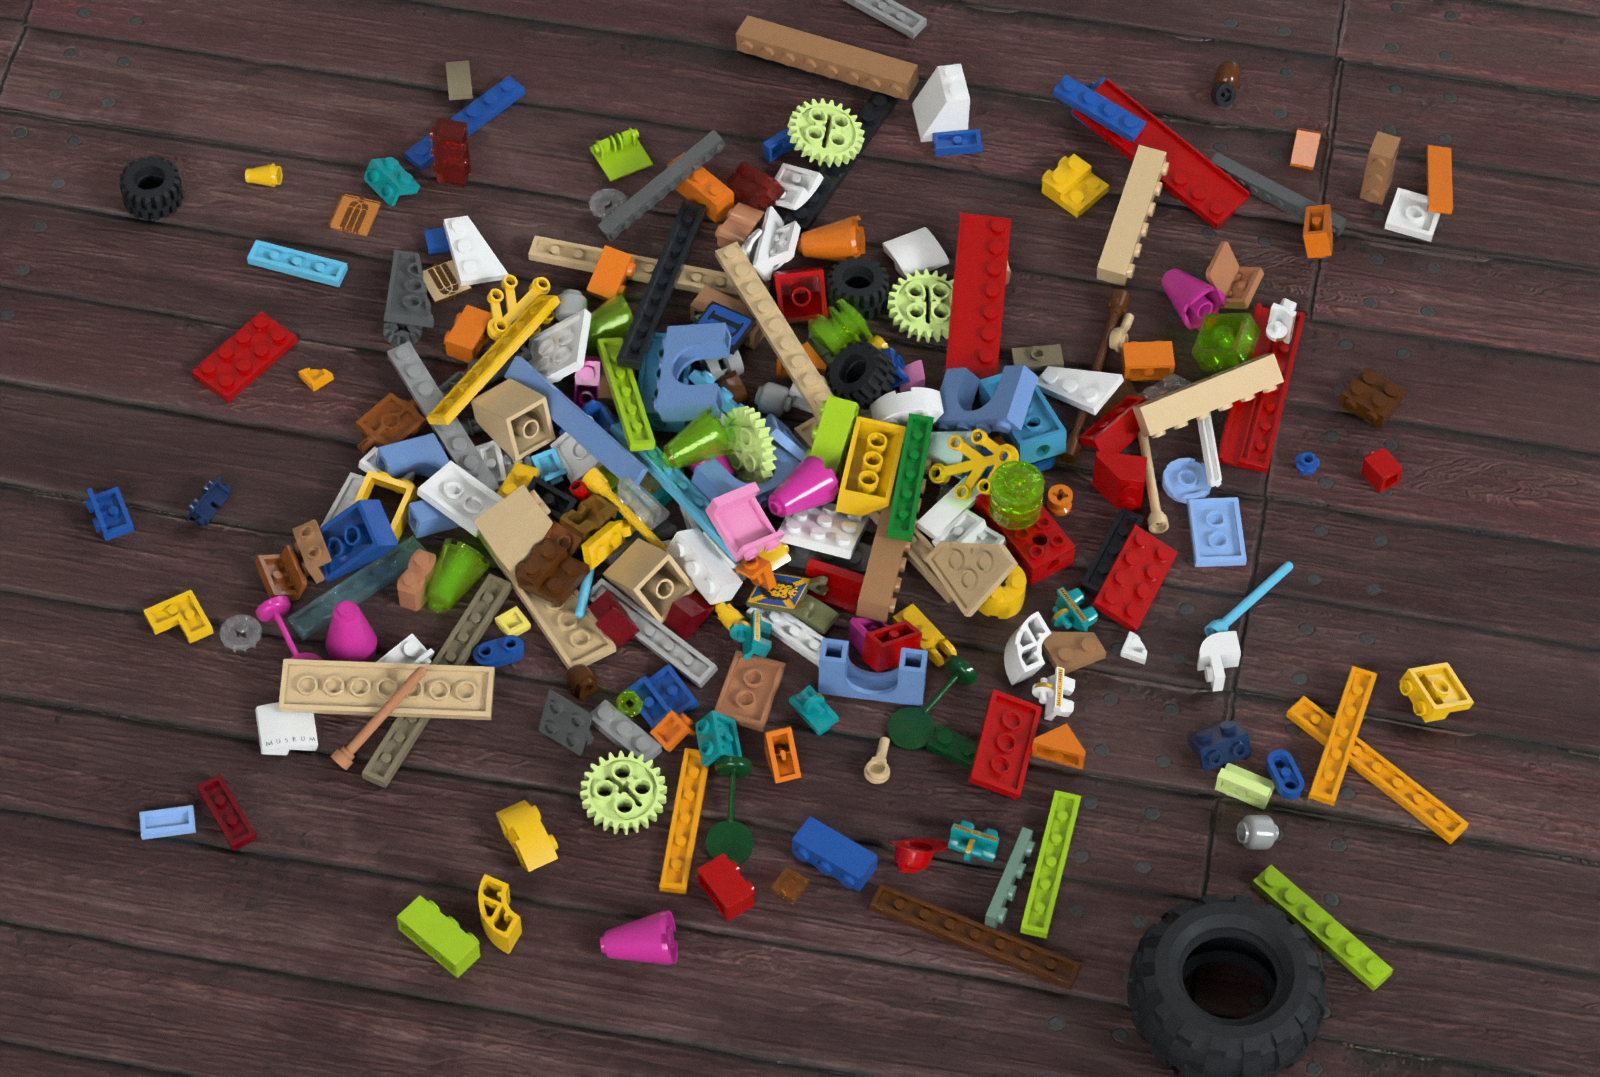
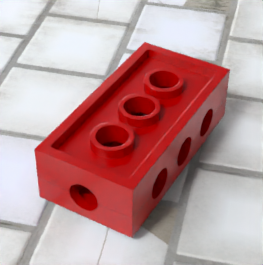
M1019 475L995 486L992 494H979L975 497L974 514L983 518L987 527L1005 537L1007 542L1006 548L1014 557L1018 566L1024 571L1026 580L1031 586L1074 563L1076 546Z

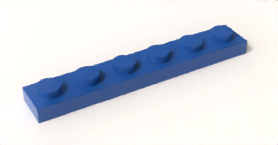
M507 76L404 152L405 159L422 172L524 96L525 88L513 78Z

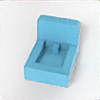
M555 448L530 457L533 467L539 468V478L552 486L564 481L563 477L567 475L568 471L566 468L563 469Z

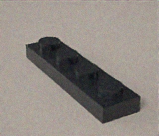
M1124 508L1120 509L1081 582L1080 590L1096 596L1131 528L1134 525L1141 528L1144 523V516Z

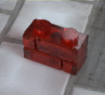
M745 161L741 162L736 172H733L727 180V184L734 192L735 198L740 201L746 199V203L750 207L755 209L761 208L764 211L770 206L773 207L776 204L775 201H778L785 192V189L776 179Z

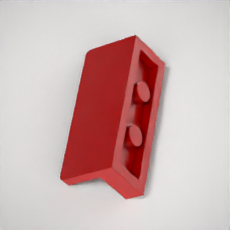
M1128 394L1079 436L1081 444L1093 447L1097 452L1119 454L1138 437L1140 428L1132 407L1147 402L1145 397Z
M809 558L806 565V578L826 576L828 582L825 586L829 587V590L825 595H818L809 589L806 594L818 599L827 606L856 615L858 599L865 575Z

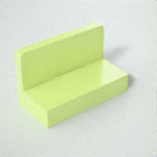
M1227 763L1224 769L1221 768L1215 790L1263 810L1275 789L1272 780L1231 763Z

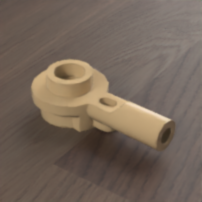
M1131 313L1125 314L1120 327L1114 328L1110 333L1109 347L1120 353L1122 343L1128 342L1127 331L1134 320V316Z
M887 737L880 738L876 756L872 757L864 768V776L870 783L881 784L890 777V768L886 760L890 739Z

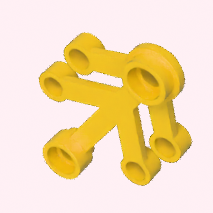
M506 275L501 281L507 307V314L502 317L500 303L504 298L503 292L496 288L489 292L487 301L490 303L492 319L487 324V334L492 340L497 341L511 326V323L523 313L538 295H547L549 293L550 283L546 278H535L529 285V292L516 303L514 289L518 281L515 276ZM554 311L551 312L549 318L542 322L543 324H549L553 320ZM539 326L529 338L539 334L541 327Z
M975 429L970 435L971 442L979 446L983 445L993 453V455L984 457L968 445L963 437L952 435L948 440L949 448L960 451L971 460L949 466L936 463L929 469V478L934 483L944 485L949 482L951 476L971 471L964 484H959L955 488L954 494L956 498L961 500L970 499L976 484L979 493L990 495L993 493L994 485L1003 471L1017 465L1019 461L1017 449L1010 444L1000 446L990 439L985 431ZM981 433L982 438L980 441H977V435ZM956 439H959V445L955 447L954 442ZM1007 452L1008 457L1003 461V456ZM994 466L987 479H981L978 482L985 469ZM939 469L940 474L938 477H936V472ZM985 483H988V489L984 491L983 486ZM965 488L966 493L964 496H961V490Z

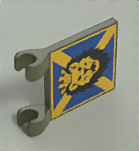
M773 572L777 585L770 591L755 585L746 601L747 607L795 614L806 621H811L815 616V612H810L814 608V603L802 601L809 589L818 595L827 594L829 587L825 585L828 582V578L826 576L806 578Z

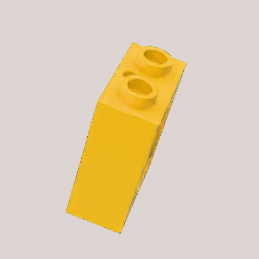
M368 470L354 503L358 500H368L374 485L404 494L390 525L398 542L407 523L409 503L416 502L418 499L416 486L410 480L404 478L398 480L392 478L386 472Z

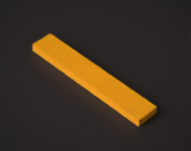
M1352 666L1309 793V799L1334 806L1377 678V673Z
M684 749L659 891L686 894L709 770V766L705 767L702 765L698 749Z

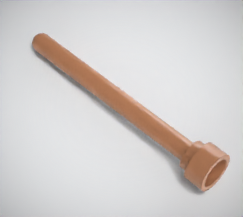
M418 667L347 747L343 746L341 749H337L331 755V758L343 769L347 770L354 763L352 760L355 758V752L425 676L426 669Z

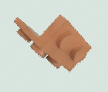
M1228 241L1220 243L1209 267L1206 269V279L1209 284L1218 288L1225 296L1224 307L1221 305V308L1247 309L1264 275L1261 267H1239Z

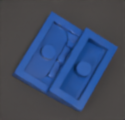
M670 664L666 665L649 679L643 676L624 690L652 729L671 710L679 715L682 712L687 714L700 705Z

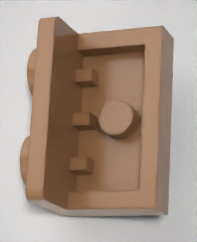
M313 519L293 528L292 531L296 542L293 543L298 556H302L304 560L301 563L303 571L307 577L311 575L317 584L326 580L320 566L331 562L332 559L319 525Z

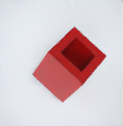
M1383 447L1365 456L1361 474L1380 494L1400 482L1403 467Z

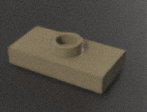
M1060 344L1011 348L1013 365H1025L1032 372L1044 371L1048 366L1064 368Z

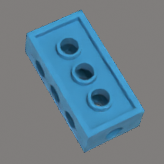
M656 333L642 369L639 370L637 386L651 430L682 433L686 428V421L662 422L659 413L654 410V398L658 396L657 377L661 375L660 357L664 355L662 341L663 337L667 334ZM693 363L683 369L678 378L679 382L690 385L691 380L688 377L692 373Z
M1002 373L979 380V402L982 407L994 396ZM1036 384L1021 431H1010L1009 433L998 431V433L1003 437L1006 444H1010L1017 449L1019 466L1066 452L1067 431Z

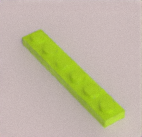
M622 337L598 339L597 349L629 451L654 450L656 442L633 370L617 366V356L623 344Z
M1055 790L1020 933L1047 939L1081 802L1080 795Z
M1270 865L1253 880V888L1275 907L1284 912L1290 920L1298 924L1305 933L1371 990L1375 991L1392 975L1393 969L1274 866Z

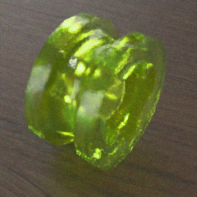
M631 690L622 692L616 701L618 709L628 717L636 716L643 707L641 698ZM629 699L634 703L631 708L625 704Z

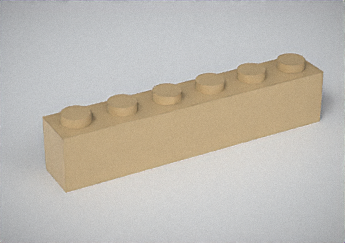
M1142 145L1138 146L1097 266V279L1125 286L1127 278H1132L1135 270V264H1132L1134 257L1139 258L1142 244L1139 243L1140 239L1147 235L1149 223H1146L1148 216L1152 217L1156 206V203L1153 202L1154 197H1159L1163 185L1160 182L1161 176H1166L1168 172L1167 152Z
M1263 354L1132 408L1142 435L1151 436L1153 439L1165 435V430L1174 427V429H1179L1187 426L1188 420L1196 418V420L1211 416L1210 411L1215 409L1219 411L1227 410L1233 407L1232 403L1235 401L1246 402L1254 399V394L1263 391V393L1274 391L1277 389L1276 385L1284 382L1275 355Z

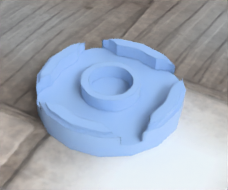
M1179 458L1170 462L1163 472V490L1170 498L1177 502L1187 504V499L1206 498L1210 493L1211 487L1208 485L1205 464L1202 462L1200 464L1192 458Z

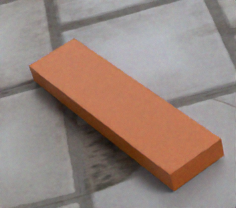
M1428 145L1426 150L1427 211L1450 215L1453 210L1451 148Z

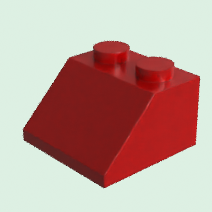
M820 266L772 272L775 303L788 323L828 318L824 271Z
M1096 451L1092 485L1114 508L1141 511L1147 457Z

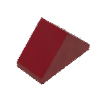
M693 592L672 602L664 626L686 642L715 607L710 605L698 593Z

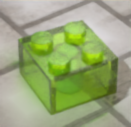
M1250 313L1206 314L1191 353L1203 371H1223L1251 360L1261 331Z

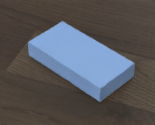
M193 805L139 812L142 840L196 833Z

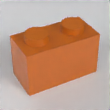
M605 245L586 289L589 295L617 305L619 299L623 300L627 291V286H625L627 279L633 276L636 269L633 256Z
M466 305L463 312L457 314L452 330H448L444 337L447 356L467 363L474 358L477 359L490 338L487 334V324L492 319V314Z
M1132 341L1122 343L1121 366L1124 381L1173 380L1175 361L1172 341Z

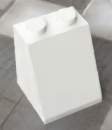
M961 63L937 66L912 103L921 142L932 141V133L968 130L970 97Z

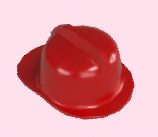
M926 837L890 842L895 846L894 859L898 863V871L901 873H916L927 869L934 854L944 851L949 847L942 840Z

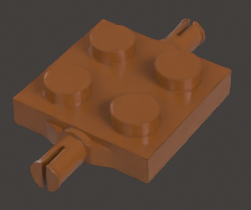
M390 392L355 422L356 428L366 435V438L357 445L358 449L365 453L373 445L381 447L412 439L427 426V419L417 412L416 408L418 405L414 398L408 402L399 399Z

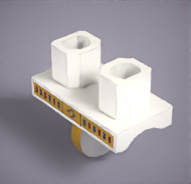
M1283 298L1280 305L1273 303L1266 327V336L1274 342L1283 340L1287 344L1291 341L1297 313L1295 311L1297 306L1295 302Z
M1056 667L1053 676L1041 678L1040 682L1032 687V694L1039 698V703L1045 704L1044 719L1050 721L1056 715L1069 717L1074 710V702L1063 698V694L1070 696L1075 688V680L1064 676V668Z

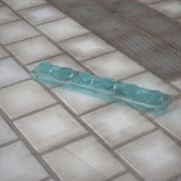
M411 536L381 558L376 559L287 618L288 624L305 640L330 623L334 607L338 603L352 601L357 605L399 578L408 569L409 560L414 552L418 549L427 550L414 536Z

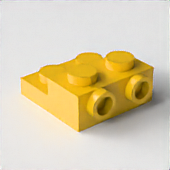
M1073 154L1069 158L1064 156L1054 171L1049 169L1044 173L1041 193L1078 218L1109 191V184L1091 172L1092 166Z
M1448 662L1410 668L1399 681L1401 693L1409 697L1413 703L1414 713L1417 716H1421L1425 723L1443 720L1450 712L1467 710L1474 704V701Z

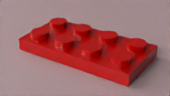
M260 311L191 371L192 377L229 403L297 343V336Z
M1134 525L1091 606L1129 631L1136 632L1178 552L1139 526Z
M995 689L992 690L968 778L969 783L1018 800L1021 796L1033 741L1042 711L1041 706Z

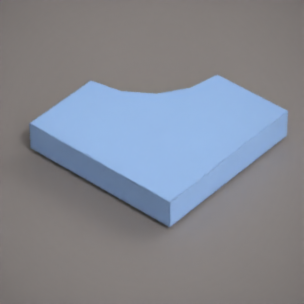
M769 414L765 418L766 427L771 428L769 436H773L776 442L798 460L802 461L808 448L794 436L788 426L773 414Z

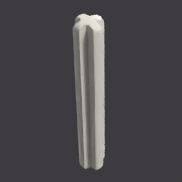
M1209 416L1197 420L1208 485L1210 487H1219L1222 476L1212 418Z

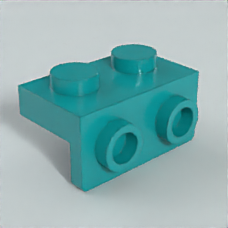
M393 157L371 159L363 177L368 185L390 207L395 206L399 196L417 194L420 185L413 179V176L407 173Z

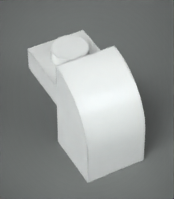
M1236 631L1212 634L1201 644L1197 671H1205L1206 682L1211 683L1212 692L1223 691L1225 681L1224 668L1238 667L1241 650Z

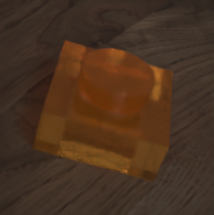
M786 867L772 885V892L795 905L809 886V879Z

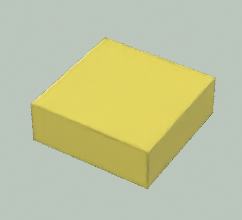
M517 606L495 618L496 625L505 636H519L531 629V623Z

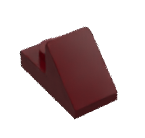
M606 590L588 606L598 620L595 625L619 647L626 644L640 631L611 591Z

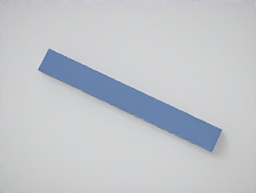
M515 356L504 377L507 380L511 378L546 396L551 419L626 486L636 490L647 473L648 468L520 356Z

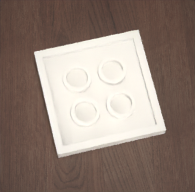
M586 309L529 338L528 350H530L533 359L529 360L528 363L552 384L561 381L573 372H578L584 366L592 315Z
M828 503L786 516L778 530H783L785 533L780 542L850 560L869 524L870 515L867 514L859 517L836 512V504Z

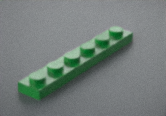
M909 413L886 538L912 542L934 417Z

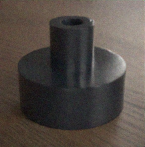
M1218 83L1211 91L1212 102L1221 107L1230 106L1236 97L1234 87L1227 83Z

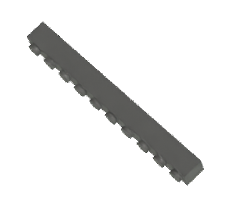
M713 129L597 226L609 241L617 238L624 229H628L635 220L640 219L647 210L652 209L658 201L663 200L682 181H686L705 162H709L716 153L721 152L726 146L723 139Z
M1218 152L1210 160L1249 191L1250 194L1300 218L1302 221L1305 220L1306 207L1319 205ZM1331 211L1333 236L1338 238L1345 229L1347 219Z

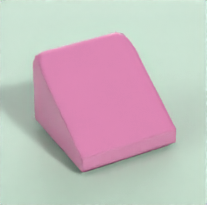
M922 360L906 365L903 371L910 381L899 386L900 392L911 391V387L925 388Z

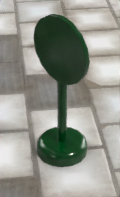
M950 655L946 659L945 666L952 676L923 709L919 707H905L892 715L888 722V734L890 740L897 747L904 750H917L927 745L935 730L934 721L929 714L930 710L956 681L964 685H973L978 679L977 673L966 661L956 655Z
M724 756L716 759L715 770L719 775L729 778L727 821H721L709 830L705 844L706 851L712 860L724 853L730 861L734 860L739 865L751 855L754 842L749 829L742 823L734 821L736 778H743L749 775L752 770V763L744 757Z

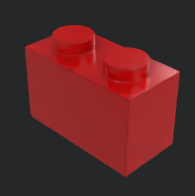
M907 620L865 634L861 659L877 673L896 667L900 662L901 648L920 650L922 632Z
M724 853L697 868V883L727 922L754 906V894L756 891L753 884L748 879L744 880L740 875V869L734 860L730 861Z

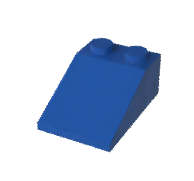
M379 499L358 500L320 527L332 559L331 562L320 567L326 582H331L381 558L399 545Z

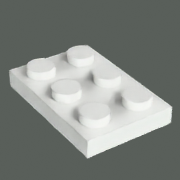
M449 461L418 487L417 490L419 497L475 537L481 532L473 521L504 499L452 461Z

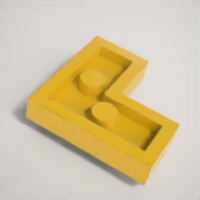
M188 590L143 610L155 635L180 625L189 643H193L214 633L213 627L192 590Z

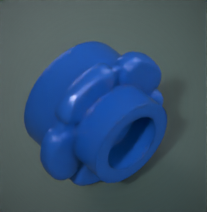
M1311 452L1300 453L1295 457L1296 469L1302 475L1313 474L1320 465L1319 459Z

